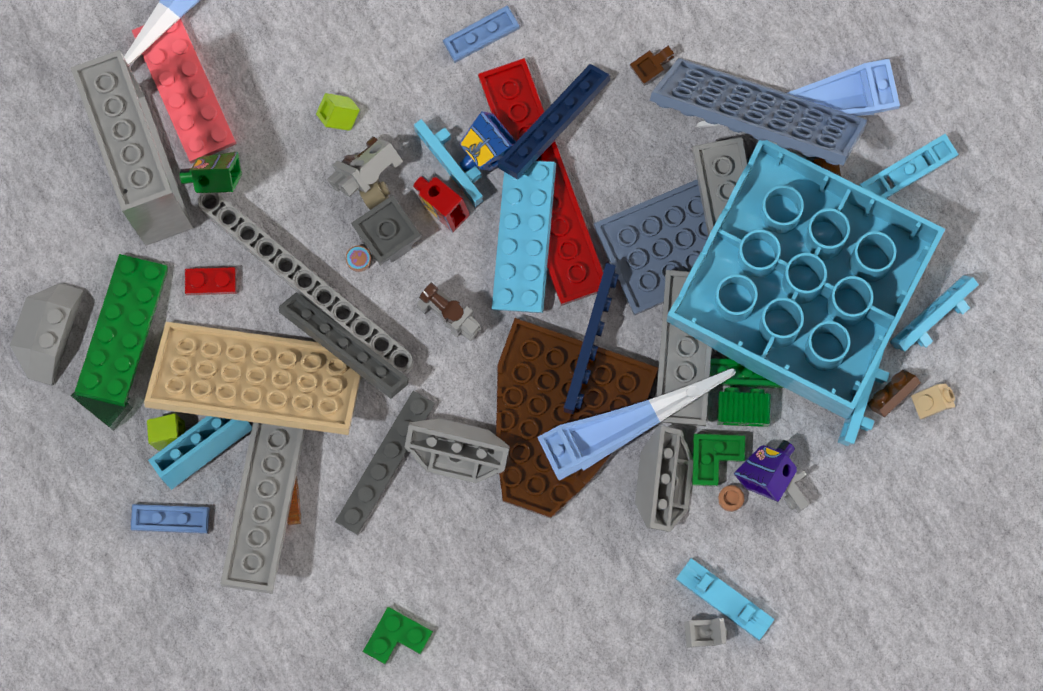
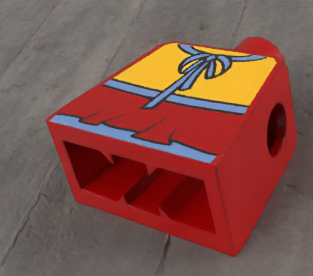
M421 176L415 181L413 187L419 192L418 196L424 207L452 233L470 216L463 198L437 177L429 181L424 176Z

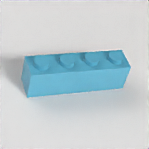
M206 416L148 461L159 477L172 490L250 432L252 425L248 421Z

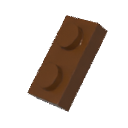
M902 369L891 378V381L882 390L874 394L867 405L872 411L886 417L921 382L915 375Z

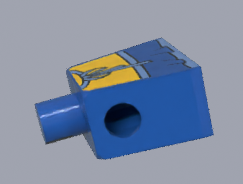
M482 111L460 141V146L467 155L459 164L466 172L474 166L482 170L491 171L498 166L497 162L516 141L493 113Z

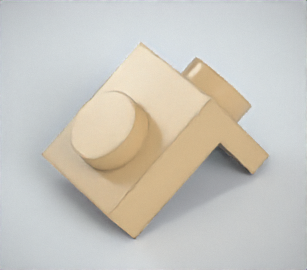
M937 384L911 395L920 419H925L955 407L954 393L947 384Z

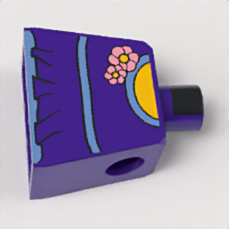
M783 440L776 449L762 445L735 471L734 475L745 489L779 502L797 472V467L789 458L794 452L795 447L786 440Z

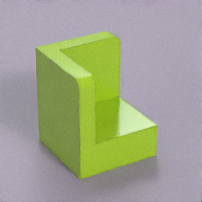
M325 93L316 115L325 127L350 131L360 109L350 97Z
M176 414L148 419V444L161 451L186 432L185 421Z

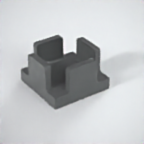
M393 195L351 223L363 245L380 266L388 260L394 262L412 249V244L422 238Z

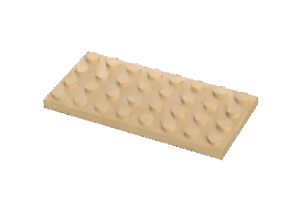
M166 322L144 404L146 408L349 435L361 376L318 342Z

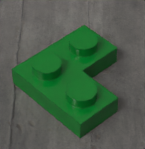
M694 434L692 486L718 487L719 461H745V436Z
M387 607L366 644L363 653L386 665L396 645L400 643L421 655L433 631Z

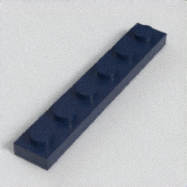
M589 64L497 162L498 168L518 180L609 83L610 74Z
M606 263L564 405V412L574 415L575 408L580 409L584 394H580L582 384H588L591 370H588L587 366L589 360H595L598 346L594 345L596 336H602L605 322L601 321L603 312H609L612 298L608 297L610 288H616L619 274L615 273L616 265Z

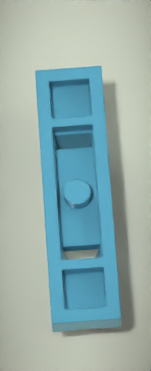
M420 119L414 124L416 134L476 208L483 202V196L473 183L482 177L481 172L474 166L464 173L443 147L451 139L447 129L443 128L434 135L424 121Z
M943 134L864 181L859 186L887 199L956 158L959 154L947 135ZM888 176L895 187L889 185L887 181Z
M963 275L899 332L890 343L895 349L906 351L915 342L921 347H928L933 342L927 333L931 327L952 309L958 314H964L970 309L964 298L979 285L973 277Z
M873 350L868 367L876 353V350ZM883 353L849 418L844 421L838 440L840 444L846 446L854 444L859 429L865 431L872 430L874 420L863 415L874 381L881 384L888 381L890 373L879 369Z
M692 558L676 578L679 583L758 641L775 620Z

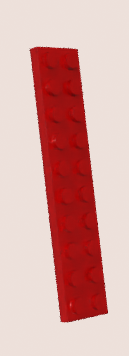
M525 58L478 74L491 113L496 116L516 142L544 113ZM554 141L536 161L556 163L547 269L560 305L563 306L597 294L603 271L556 142Z

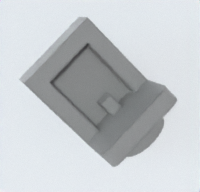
M805 471L799 474L796 472L784 492L786 494L784 497L785 502L791 510L796 509L798 513L809 505L796 486V483L806 477Z
M724 618L684 622L687 648L726 644L727 628L724 624Z

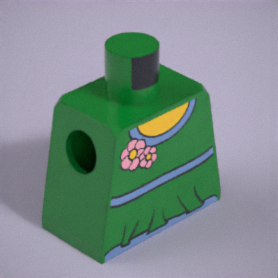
M238 152L199 157L192 168L180 169L181 183H193L196 193L233 192L242 176Z

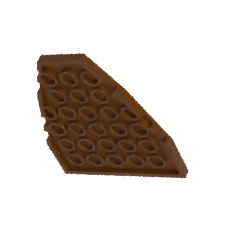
M514 318L497 368L496 436L510 446L505 470L499 473L502 500L507 504L551 519L594 478L612 453L584 471L580 469L559 480L538 440V436L562 424L597 416L646 401L658 367L598 347L595 360H589L587 369L591 370L588 384H582L580 394H584L581 408H575L574 415L564 412V405L583 341Z

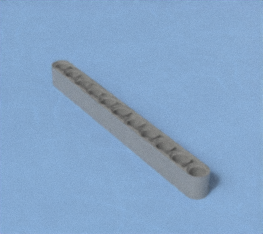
M218 193L200 194L198 204L206 217L301 296L402 374L407 375L411 372L414 363L411 354ZM210 199L217 200L214 208H205L206 201ZM227 215L236 216V220L232 224L227 225L223 223ZM248 230L255 232L251 240L242 239L244 232ZM264 247H273V253L270 256L261 255ZM284 262L293 263L292 269L288 272L281 271L280 266ZM305 277L312 279L309 287L302 288L299 286L301 279ZM321 294H330L331 300L328 303L321 304L318 302ZM342 309H347L351 312L350 316L345 320L337 317L338 312ZM361 325H367L370 328L368 334L364 336L358 335L356 330ZM379 341H386L389 343V347L386 351L379 352L375 349L376 344ZM398 357H406L408 359L407 366L403 368L396 367V359Z

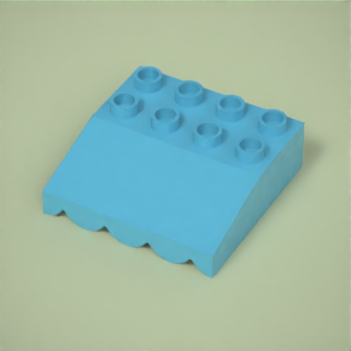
M759 140L725 208L715 223L702 252L693 265L679 296L671 307L666 321L754 373L848 419L929 263L945 228L768 140ZM873 350H876V353L868 367Z

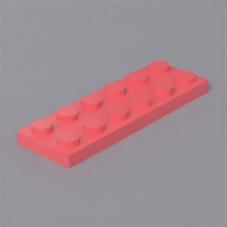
M180 18L147 48L142 55L187 157L192 164L199 157L210 156L235 145L236 141ZM143 26L132 30L135 39Z

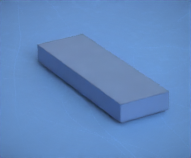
M507 5L443 39V43L454 63L520 29V26Z
M132 504L131 530L208 534L210 508Z

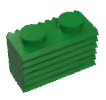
M724 388V392L721 391L718 394L717 425L768 427L770 425L771 394H765L764 389H750L749 393L739 392V388Z

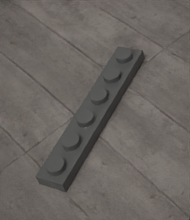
M297 292L279 306L280 314L390 399L408 385V377Z
M412 391L335 520V523L356 535L359 534L407 453L405 442L409 423L426 420L435 406L433 401Z

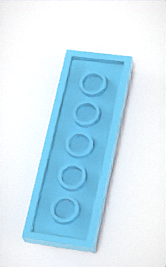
M535 161L518 180L504 172L492 300L493 310L543 313L556 172L555 162Z

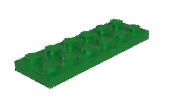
M119 254L75 388L76 395L125 407L166 279L167 265Z

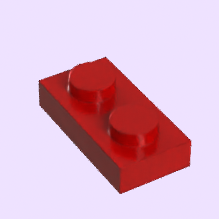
M236 268L185 269V294H236Z

